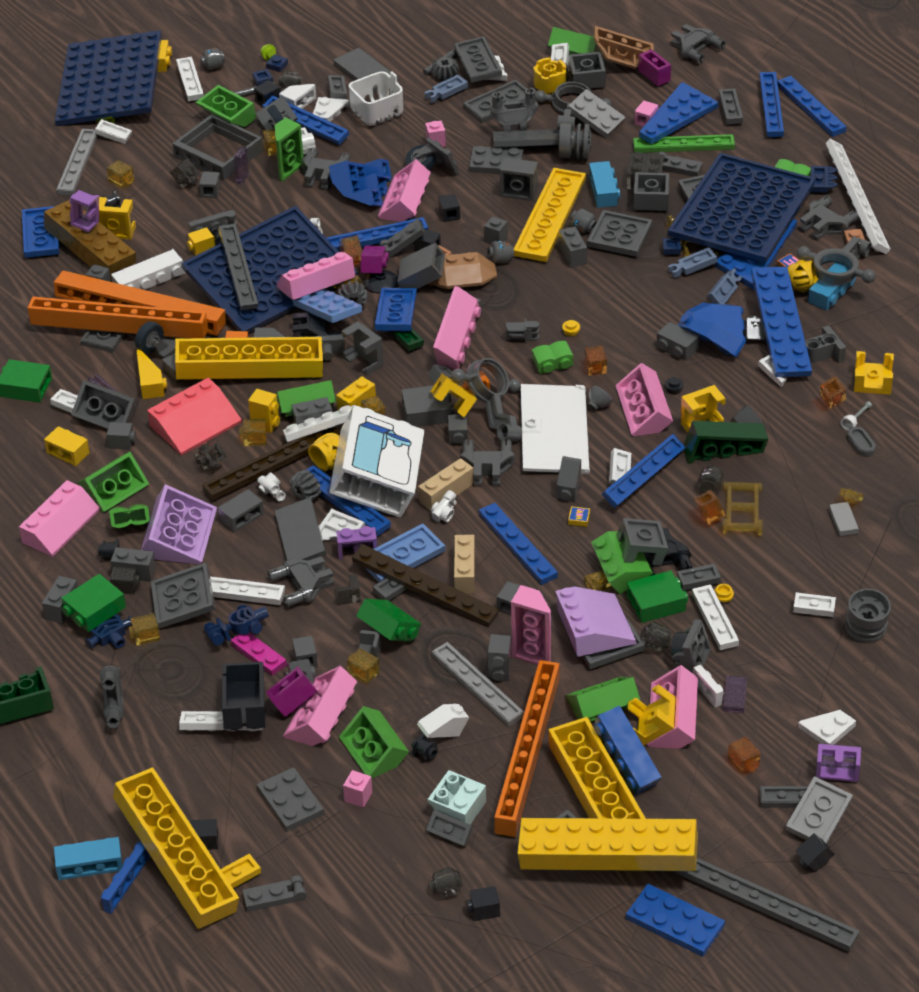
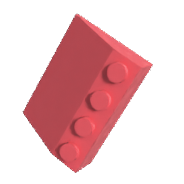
M209 378L147 410L149 426L180 455L242 423V419L221 389Z

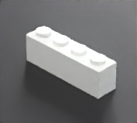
M172 249L111 274L112 282L146 290L185 274L181 268L183 260Z

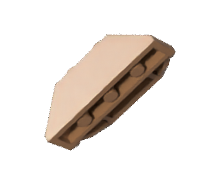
M594 26V41L607 61L636 69L638 68L639 54L651 49L654 51V43Z
M478 252L445 255L442 277L427 285H434L445 289H451L455 286L461 288L484 285L497 278L496 267L493 262Z

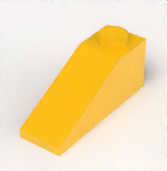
M138 349L137 358L142 398L165 397L164 389H167L166 378H162L161 370Z

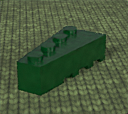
M692 421L684 442L686 448L683 452L687 464L694 463V460L703 459V462L711 461V458L720 456L722 459H725L734 454H739V456L763 453L769 438L764 425L760 423Z
M42 666L36 668L35 672L30 675L24 673L18 676L19 680L10 684L8 682L0 684V724L54 709L51 691Z

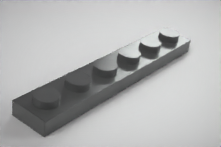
M236 224L219 226L218 231L240 310L258 308L257 297Z

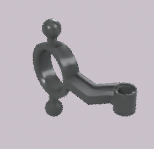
M565 82L560 84L552 95L546 94L542 90L536 91L535 101L537 103L552 101L554 109L563 114L558 115L557 130H560L561 123H572L574 131L575 117H573L572 110L567 109L571 103L565 102L559 97L567 93L581 94L586 89L588 91L590 89L579 82ZM608 98L601 99L608 105L612 106V103Z
M855 236L851 238L843 249H825L817 254L812 253L806 246H801L797 250L796 254L800 260L811 259L814 261L815 274L824 283L844 285L851 282L856 276L861 277L865 283H872L876 278L873 270L866 269L863 271L858 269V259L861 256H868L871 242ZM830 262L841 263L849 267L850 270L843 273H834L825 270L821 265Z
M491 358L474 361L468 366L466 374L461 369L453 370L451 380L457 384L467 381L471 392L486 404L490 428L498 429V438L500 440L505 439V441L509 439L512 442L520 441L522 429L517 425L515 416L503 414L501 398L507 390L511 393H518L521 390V382L517 379L509 380L502 365ZM479 367L487 368L494 375L498 383L497 393L490 391L483 384L479 375Z

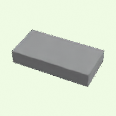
M849 503L830 504L829 511L839 536L858 534L859 528Z

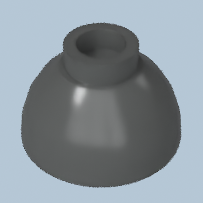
M596 385L591 387L589 392L590 402L588 403L590 407L597 410L598 408L607 407L613 402L612 397L602 388Z

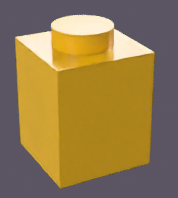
M207 227L188 233L189 241H187L189 251H193L195 256L215 246L214 236Z

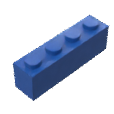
M617 706L598 715L594 722L595 731L605 741L606 750L608 753H612L616 767L620 772H623L629 789L633 790L635 795L657 785L662 777L621 707Z

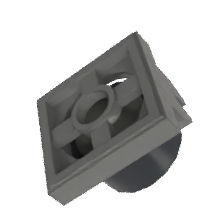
M695 619L692 627L685 629L684 632H676L671 643V655L673 661H675L674 665H682L689 669L691 673H693L694 667L698 665L703 667L711 647L702 620Z

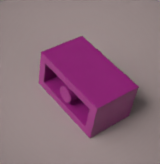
M652 49L639 54L638 71L657 86L671 81V64Z
M386 246L364 247L361 254V273L383 272V269L387 267L389 262V252H386Z
M299 666L266 691L270 700L285 717L289 713H293L303 702L311 699L317 692L311 680Z

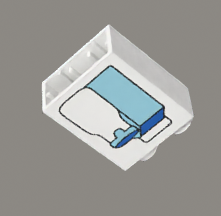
M353 405L340 431L329 493L401 518L415 494L424 430L412 426L405 421H398L375 413L371 409Z

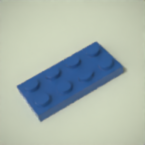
M55 206L22 209L25 258L59 254V240L44 228V211Z
M381 288L375 330L383 332L411 331L417 288Z
M650 884L646 885L626 913L627 920L704 957L725 927V920Z

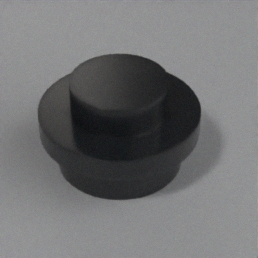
M676 377L669 378L665 381V388L669 393L677 394L683 388V381Z

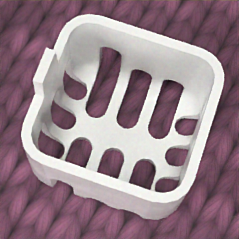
M393 71L390 72V75L386 72H377L349 84L350 107L366 125L375 126L376 121L383 123L385 118L391 120L393 119V114L399 117L403 113V88L397 83V75ZM374 85H377L379 100L376 101L373 98ZM366 95H369L371 102L365 101Z

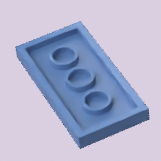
M325 289L293 300L294 306L332 323L362 312V305Z
M424 524L374 549L412 568L446 551L445 545ZM366 569L378 582L386 579Z

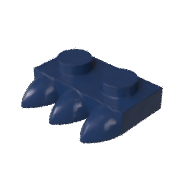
M811 166L810 177L816 178V182L810 192L828 193V190L835 188L838 184L832 181L837 179V176L833 175L837 172V169L830 166Z

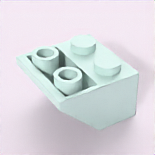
M448 770L428 798V803L439 812L471 824L486 803V785Z

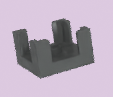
M359 321L341 331L343 338L352 333L354 338V345L343 351V358L351 362L359 356L367 360L371 364L362 369L365 375H369L384 366L381 337Z
M623 518L617 533L618 541H621L622 538L626 540V547L622 555L624 562L633 563L638 552L656 553L652 562L653 565H662L668 545L661 522Z

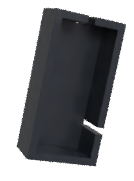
M263 662L222 664V714L224 730L242 729L243 726H247V729L266 728Z

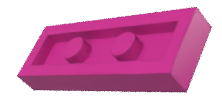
M251 633L237 635L231 639V646L251 661L263 662L264 670L271 676L287 665L285 658Z

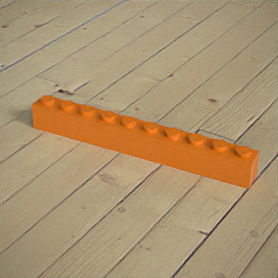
M62 271L54 281V294L56 297L78 301L206 311L208 321L207 333L216 336L226 324L225 309L67 271Z
M32 297L28 306L31 325L137 334L142 325L153 321L163 328V336L191 339L205 338L208 330L206 311Z
M539 660L494 817L495 834L512 837L517 835L559 684L560 663Z

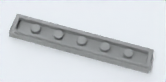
M81 130L56 189L58 195L72 196L75 193L98 137V134H95V130Z
M448 642L432 651V657L508 727L523 718L524 711Z

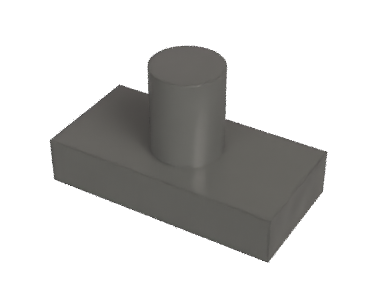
M342 335L315 336L322 337L324 360H331L333 353H343L345 350V342Z

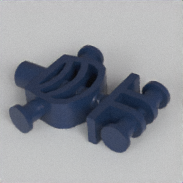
M241 604L237 607L236 611L229 615L228 624L224 625L217 618L215 619L217 624L212 622L206 623L204 631L215 645H221L224 642V638L228 642L231 641L229 635L231 630L238 635H245L250 632L254 634L260 633L262 624L259 621L268 618L269 614L265 606L253 611L250 606Z
M118 614L112 616L90 631L91 638L85 639L86 645L90 649L95 648L94 645L97 643L102 647L109 643H112L117 649L123 647L126 642L122 637L126 635L125 628L134 627L132 617L128 616V619L122 621Z

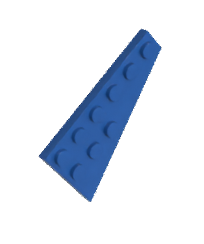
M682 82L639 131V138L652 144L718 108L719 102Z
M793 218L766 263L727 252L717 259L718 262L714 263V266L725 273L735 268L734 276L738 277L741 275L740 282L754 290L751 275L752 268L770 267L778 255L779 249L784 246L785 240L790 237L797 227V220Z

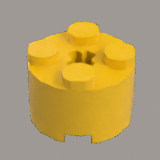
M543 58L536 62L534 67L535 88L544 91L546 94H551L560 84L566 82V65L562 60L554 61L551 58Z

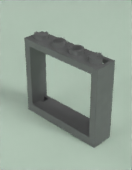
M213 114L172 143L175 158L205 172H220V179L223 181L263 151L262 137ZM212 132H216L246 146L225 163L192 148Z

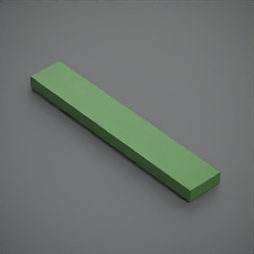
M733 134L663 137L652 144L641 138H633L634 153L735 149Z

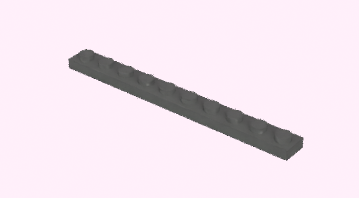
M697 858L696 871H672L850 952L859 937L860 931L699 858Z

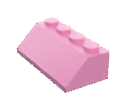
M417 159L394 175L378 214L379 219L402 222L408 218L412 219L416 215V209L421 203L420 199L425 192L424 188L429 182L428 178L431 173Z
M339 252L332 257L322 258L313 264H306L302 268L290 270L288 273L281 275L276 284L277 288L292 300L349 280L355 277L353 258L345 252Z
M457 286L453 289L433 346L437 364L448 366V368L459 369L461 363H464L465 350L469 348L471 342V333L475 332L476 318H479L481 314L478 300Z
M640 363L615 385L633 436L660 433L673 422L656 371Z
M67 480L19 526L22 543L53 557L100 511V508L81 486Z
M520 585L511 601L512 657L538 665L539 660L551 662V610L539 590Z
M682 665L651 682L650 704L661 698L652 691V688L658 684L674 695L676 700L674 729L647 744L649 747L680 749L695 740L698 677Z
M342 666L317 676L313 683L317 692L311 699L299 706L283 737L310 746L326 742L330 737L331 729L338 722L339 714L346 708V701L354 693L357 681Z

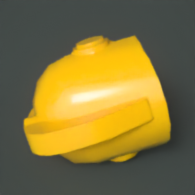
M798 260L787 267L793 290L804 293L808 292L818 281L813 260Z
M327 433L321 436L308 447L311 460L323 471L334 469L340 437L335 433Z

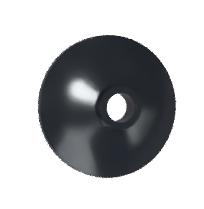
M383 270L382 273H369L364 278V287L372 293L380 294L381 288H397L398 276L389 270Z

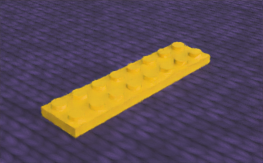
M553 168L514 247V256L547 262L559 237V230H562L586 180V173Z

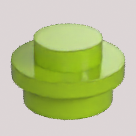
M271 44L264 45L260 51L261 56L265 60H269L276 54L275 47Z

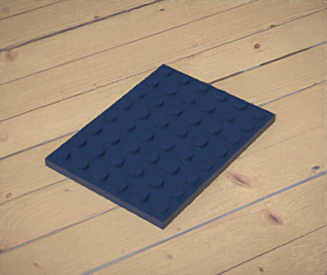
M161 30L68 44L55 116L56 126L152 112L162 40Z
M719 153L668 229V236L766 263L815 185L816 178Z
M294 206L239 234L257 297L258 308L240 310L222 243L182 262L181 268L217 308L225 309V317L238 331L250 333L255 328H260L298 308L293 305V300L277 288L276 284L281 275L288 273L290 270L302 268L306 264L318 262L322 258L332 257L339 253V251L298 207ZM354 268V271H355V277H354V278H356V277L358 276V272H357L356 269ZM354 278L340 282L338 284L332 285L324 289L331 291L337 288L338 286L342 285V283L344 284Z

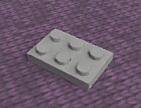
M587 89L567 107V109L572 110L574 116L585 124H589L592 129L605 138L620 126L626 118Z
M814 776L789 819L785 830L805 840L815 833L827 844L849 806L853 795Z

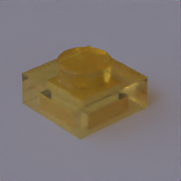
M841 488L839 495L845 497V501L850 503L862 501L864 497L863 493L848 488Z
M602 570L584 576V582L591 590L604 591L611 588V584Z

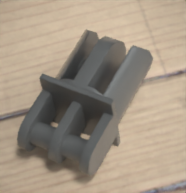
M526 318L525 322H506V340H525V344L526 341L538 340L540 338L538 334L539 322L526 321Z

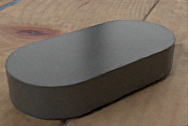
M854 427L848 431V441L859 455L869 457L875 453L876 444L863 428Z

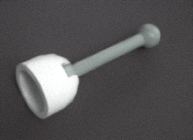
M867 401L865 406L854 416L846 415L841 420L842 428L849 431L851 428L856 427V418L867 408H871L872 403Z

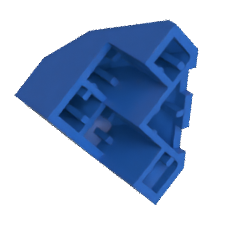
M378 159L365 164L343 161L329 166L330 179L343 196L370 206H382V196L386 195L388 189L386 184L392 177L388 160Z
M701 303L687 310L678 323V326L698 335L699 340L712 342L725 355L737 357L746 343L745 336H743L745 327L744 320L742 319L743 308L741 306Z

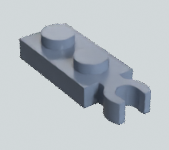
M456 75L433 86L432 90L426 91L425 98L430 97L431 103L435 102L437 98L443 100L468 88V82L459 75Z
M710 248L679 259L678 264L669 265L668 270L669 273L672 272L673 278L680 276L683 272L687 275L717 263V256Z
M735 268L724 274L708 293L707 297L712 303L725 304L737 289L736 282L740 281L742 277L741 275L738 277L734 276Z

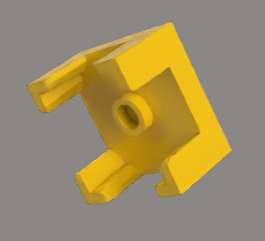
M99 197V222L119 239L131 240L136 228V222L132 221L131 223L130 219L133 200L124 199L121 208L105 206L107 198Z
M857 351L854 392L891 395L894 354L885 353L883 364L865 363L866 352Z
M443 373L429 391L439 401H442L448 392L458 398L454 403V409L463 417L466 416L477 400L471 392L454 383Z
M715 385L682 396L680 424L688 433L692 421L709 420L724 422V418L717 410V402L725 405L726 398Z
M659 684L652 688V691L661 697L648 706L637 698L628 702V710L639 718L638 730L633 729L643 746L674 729L676 697Z

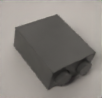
M433 243L401 259L397 280L398 285L401 288L418 289L441 278L445 253L436 243Z
M433 386L402 389V404L406 422L415 427L448 423V415L454 414L453 403L450 404L452 402L451 394L448 392L445 398L439 401L429 392Z

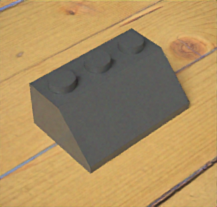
M83 380L71 415L109 428L110 422L130 423L140 400Z

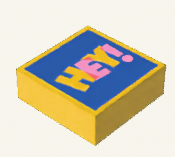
M571 506L568 525L587 527L590 508Z

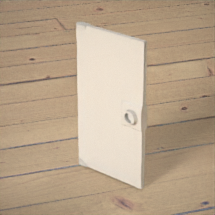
M521 384L523 471L559 472L562 457L567 456L581 459V474L590 473L586 387L584 385Z

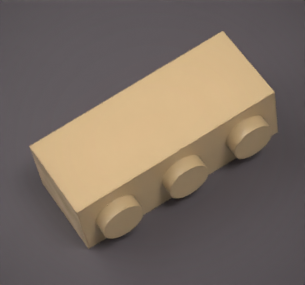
M461 458L418 486L419 503L431 511L434 503L440 502L448 490H451L457 496L474 484L473 467Z
M455 535L454 583L456 589L466 594H475L474 535Z

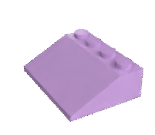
M165 484L156 498L141 550L154 551L156 560L201 564L217 507Z
M570 587L555 591L557 610L577 657L636 644V639L615 594L580 587Z

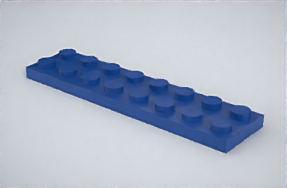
M787 267L752 268L751 275L775 377L811 376L812 368Z

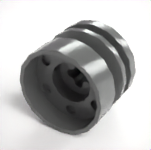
M572 123L560 124L559 159H571L572 151H576L577 159H580V152H583V158L588 160L592 141L589 124H585L584 131H581V124H578L577 131H573Z
M861 589L851 595L845 619V630L849 636L863 643L876 642L884 637L891 611V604L887 596L874 589Z

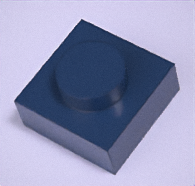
M273 55L266 62V68L281 72L288 65V58Z
M268 69L252 73L257 86L268 80L273 82V77Z
M663 238V255L681 254L680 239Z

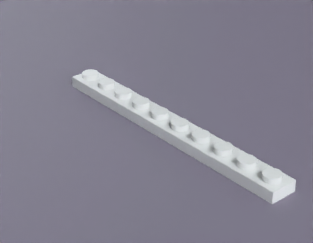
M829 139L826 142L829 149L828 152L832 156L833 163L838 169L837 172L843 180L842 183L846 186L847 194L851 197V203L856 208V213L862 221L861 225L867 232L866 236L872 243L871 247L877 252L880 251L887 254L891 249L843 146Z

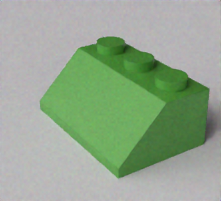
M553 27L548 43L549 47L552 48L554 44L568 43L569 55L600 52L594 41V36Z
M217 85L196 101V105L232 124L246 127L256 119L253 102L220 85Z
M286 117L274 125L280 181H284L300 169V161L303 158L301 124Z
M331 380L274 393L277 394L279 413L285 414V417L292 416V404L328 397L331 407L332 403L336 402Z
M128 452L80 480L77 484L88 493L100 510L105 512L149 485V482L131 452Z
M607 531L591 543L608 582L619 594H622L627 590V582L648 577L653 572L644 552H638L633 563L624 562L622 555L626 547L625 538L618 541V531Z
M622 676L565 695L577 719L588 717L589 721L596 720L597 715L617 706L628 709V702L634 698L640 700L634 677Z
M365 706L359 710L339 736L363 772L371 776V779L398 767L409 753L381 712Z

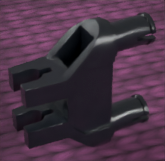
M312 313L293 314V321H296L293 322V337L342 335L341 331L327 332V320Z
M662 528L668 545L662 565L678 563L681 570L693 568L690 561L691 552L689 548L682 542L672 538L668 528ZM644 552L653 572L650 576L655 575L652 567L662 565H653L652 562L656 553Z

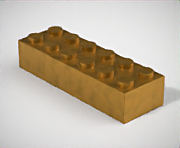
M70 200L44 211V228L90 267L99 265L109 268L110 280H112L111 274L136 264V252L100 222L89 232L72 226Z

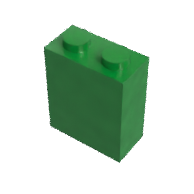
M9 359L6 366L2 368L0 375V397L41 403L52 381L50 365Z
M672 570L627 582V597L641 623L686 611L688 595L686 591L682 590L680 580L674 576Z
M100 574L61 598L63 613L67 617L70 616L79 627H83L87 632L126 608L124 594Z
M364 599L356 615L389 640L413 641L417 637L421 626L420 622L388 600Z

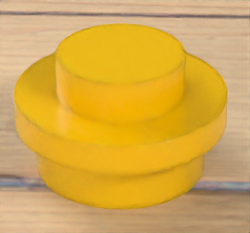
M569 320L563 323L562 330L567 336H576L580 331V324L574 320Z
M720 584L714 590L720 602H728L734 596V592L728 584Z

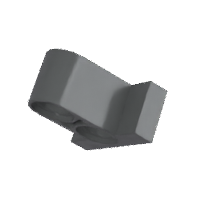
M829 325L822 327V335L806 340L805 345L810 363L832 357L838 363L845 361L846 346Z

